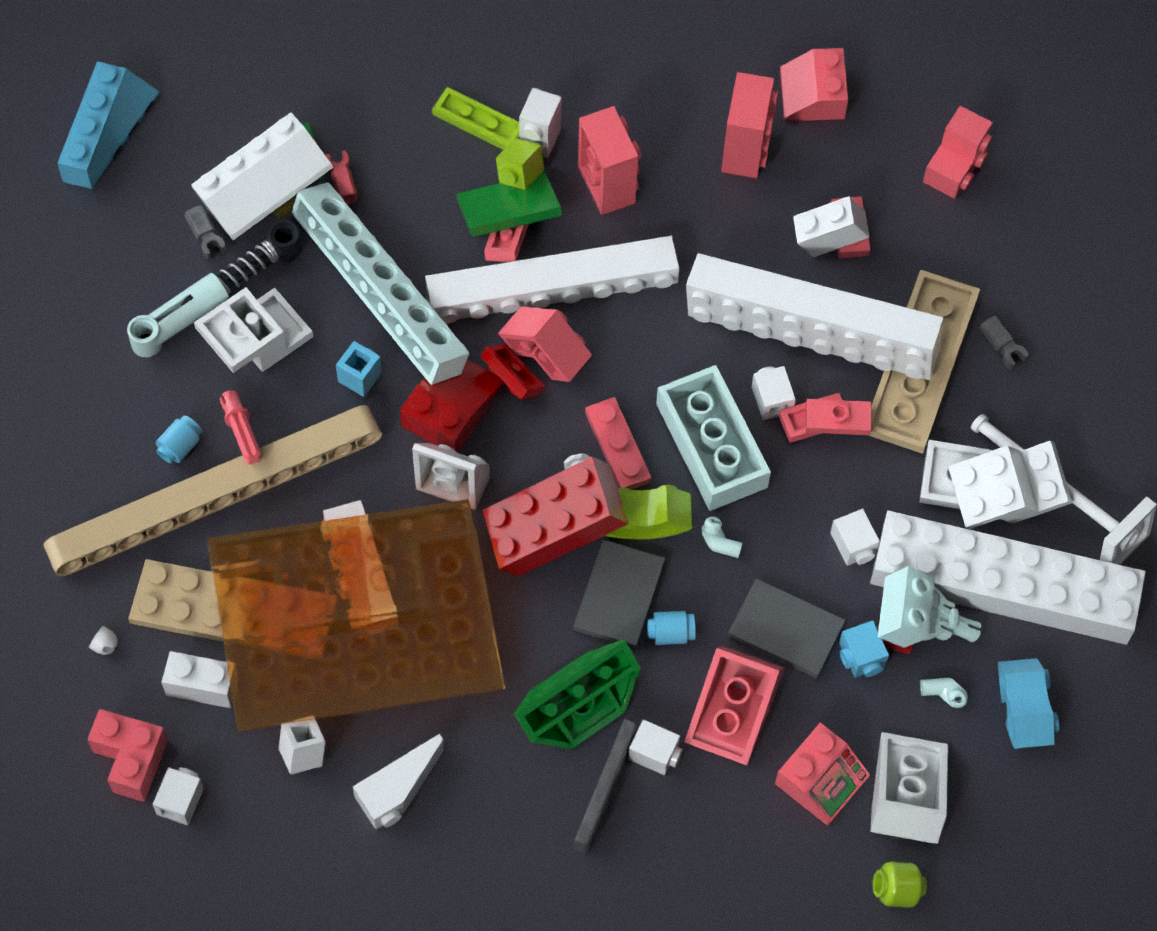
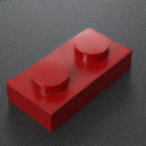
M505 343L486 347L480 357L488 364L490 371L498 375L506 383L509 391L514 396L520 398V400L539 396L545 388V385Z

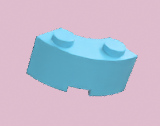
M1037 658L998 662L1001 701L1007 704L1006 726L1013 747L1016 749L1054 745V733L1059 732V720L1057 713L1052 711L1047 689H1050L1048 669H1044Z

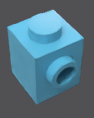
M353 341L336 364L338 382L365 397L382 374L380 356L373 350Z
M873 620L842 631L839 642L842 648L840 650V657L845 668H851L855 678L861 675L871 677L883 671L889 655L882 639L878 638V631Z

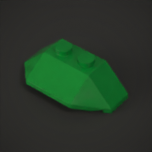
M623 639L589 651L532 688L516 709L514 715L530 742L573 749L626 712L636 676L638 677L641 667Z

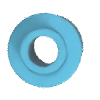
M184 415L180 420L175 419L156 440L155 443L158 447L156 452L168 463H172V461L180 463L200 441L199 436L203 431L188 416Z
M686 611L654 612L653 619H647L648 639H654L655 645L687 644V640H695L694 614H686Z

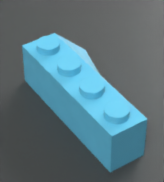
M97 62L57 163L62 181L93 189L113 161V155L117 149L128 140V134L136 123L141 122L146 115L145 110L150 103L156 101L160 95L159 91L127 68Z

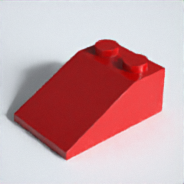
M467 359L461 375L433 385L424 378L416 386L400 409L401 427L436 446L440 444L447 445L458 453L505 382L499 376Z

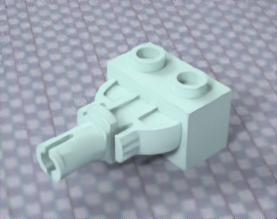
M908 566L885 577L878 638L904 648L933 638L944 641L949 639L952 634L967 639L970 642H975L981 631L976 630L981 629V623L960 616L958 609H955V604L947 601L943 594L934 586L935 577Z

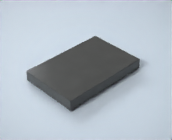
M603 540L573 626V631L613 643L623 639L630 648L637 649L665 558Z
M756 578L727 637L817 679L844 626L845 619Z

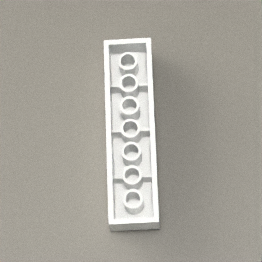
M697 254L686 284L688 316L693 317L699 322L721 324L729 330L751 332L759 338L781 340L789 346L811 348L819 354L841 356L853 363L863 362L871 364L880 370L901 372L913 379H931L941 348L943 317L711 256Z
M887 510L870 584L884 587L886 576L909 566L934 576V586L943 594L947 601L954 604L1127 645L1135 631L1145 571Z

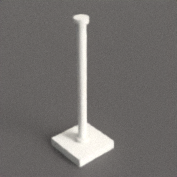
M984 414L979 415L971 426L973 431L976 433L981 432L1002 448L1008 445L1019 451L1024 450L990 424L988 417ZM1067 483L1072 503L1111 532L1103 541L1100 560L1121 565L1150 535L1157 504L1146 496L1119 523Z

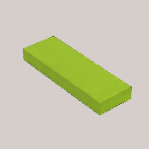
M449 87L445 89L432 108V115L503 150L514 138L519 139L518 121Z

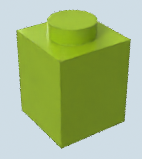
M514 138L496 157L499 183L526 190L544 171L540 144Z

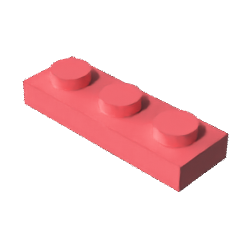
M613 397L585 407V414L606 461L612 468L618 487L633 490L651 483L650 473L616 398Z

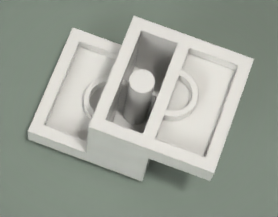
M245 287L194 322L196 330L233 373L251 360L264 372L313 338L312 330L276 288L256 299Z
M1048 441L1022 451L1007 445L949 466L965 528L968 529L998 519L1014 524L1072 503L1055 442Z

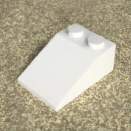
M415 443L412 452L416 489L476 510L490 478V465L478 456H465L456 453L453 448L447 445L440 444L436 446L431 443Z
M881 733L872 800L870 832L938 844L947 811L948 744Z

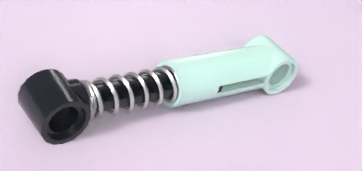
M288 220L275 222L270 227L268 236L264 238V242H261L260 246L256 245L253 252L247 251L246 257H239L237 263H230L228 269H221L218 276L209 273L149 315H139L133 318L128 324L127 333L134 353L141 357L156 355L161 350L162 343L229 298L228 293L231 292L230 289L235 286L239 287L240 282L243 280L248 281L249 276L252 274L257 275V271L261 268L266 269L265 265L270 262H290L295 260L301 252L300 234L297 225ZM283 239L290 240L287 243H280V241ZM143 334H151L146 339L139 338Z

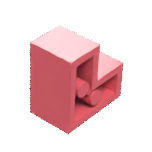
M959 106L945 128L940 147L926 167L923 182L954 199L961 189L966 191L974 178L973 170L975 167L981 168L989 154L987 149L993 139V136L990 135L993 122Z
M520 307L498 333L516 356L533 357L551 380L570 382L592 356L585 346L586 342L583 337L572 330L567 323V317L557 309Z
M99 709L87 740L93 753L115 759L108 777L111 790L115 794L145 802L168 742L164 728Z

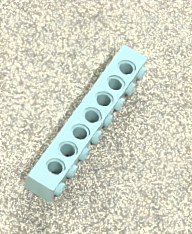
M329 182L298 191L292 210L293 216L426 380L433 385L461 375L469 356L466 347L457 339L447 324L430 306L429 302L415 288L411 280L396 265L393 258L382 248L375 236L368 231L359 217L354 214L341 195L335 191Z

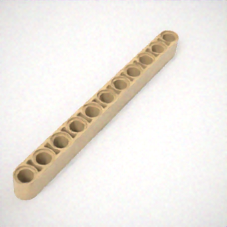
M362 405L352 408L261 447L262 459L260 462H254L252 465H249L245 462L243 455L56 534L45 541L44 549L57 576L72 574L376 443L382 437V432L368 406Z

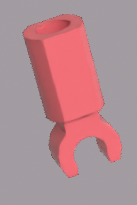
M343 150L342 161L338 163L331 160L330 154H326L327 159L333 166L329 171L331 172L335 191L341 195L346 204L355 203L358 195L351 170L348 168V153Z

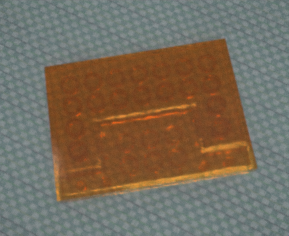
M469 499L207 538L237 732L505 689L477 531L473 524Z

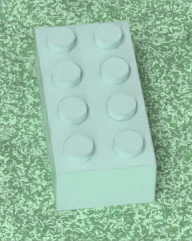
M716 365L658 387L656 405L709 511L768 488L771 471Z

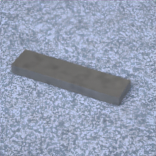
M624 719L575 838L574 850L584 854L588 853L628 755L629 748L634 740L636 733L634 722Z

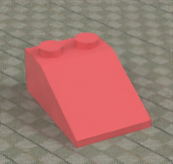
M725 646L717 647L684 743L748 765L785 668Z

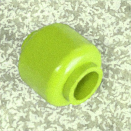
M888 862L875 872L873 890L875 896L879 897L885 906L909 908L914 907L919 902L920 897L925 895L927 881L925 876L921 875L920 869L913 863Z

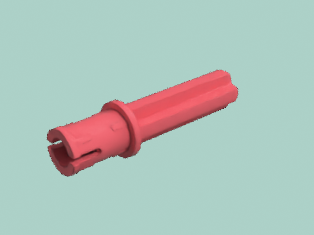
M226 391L222 394L224 398L220 397V403L225 411V422L227 426L233 429L245 462L249 465H252L254 462H260L262 455L249 424L250 413L243 407L237 391Z

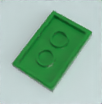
M545 172L541 173L526 190L499 183L457 193L458 204L472 237L562 215L561 206Z

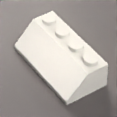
M289 113L214 169L204 174L191 186L206 208L231 239L234 240L298 194V191L303 190L331 170L333 166L305 127L292 113Z

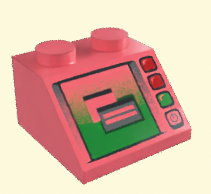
M820 722L778 771L775 785L828 826L865 783L870 774L849 745Z

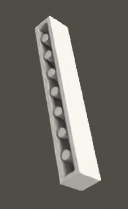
M672 236L428 275L425 276L430 306L448 324L462 318L472 317L478 319L492 313H514L520 307L544 308L553 303H575L580 299L589 297L605 298L614 293H636L650 287L666 288L674 283H678L679 265Z

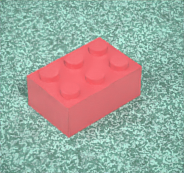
M737 72L726 127L722 173L757 178L759 167L765 168L778 91L772 90L774 78Z
M614 106L579 118L578 167L601 215L635 204L636 191L639 190L637 175L640 174L638 159L641 158V151L636 141L631 142L628 136L629 128L624 116L619 117Z

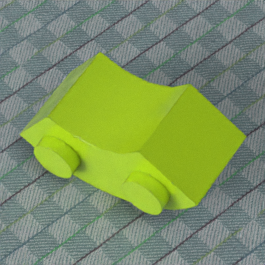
M663 485L657 489L645 491L618 488L629 524L605 536L640 540L663 538L692 529L691 493L679 490L674 485Z

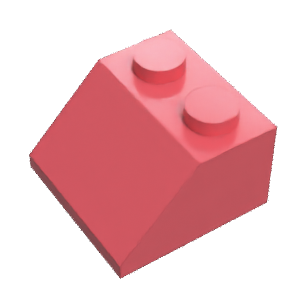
M843 48L812 49L780 66L784 121L845 119L848 93Z

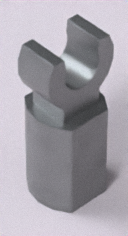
M198 205L187 210L184 217L197 241L201 243L204 257L207 260L211 259L209 249L213 246L219 247L222 253H226L225 242L220 236H217V231L204 208Z
M996 315L981 324L979 330L996 352L1003 355V363L1007 369L1011 371L1015 366L1011 356H1018L1023 363L1027 361L1028 351L1023 346L1015 344V338Z

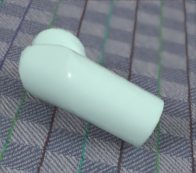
M716 517L707 518L702 526V535L710 550L739 558L742 543L725 537L721 529L722 522Z
M952 678L920 680L922 696L939 695L954 708H961L966 705L968 700L967 692Z

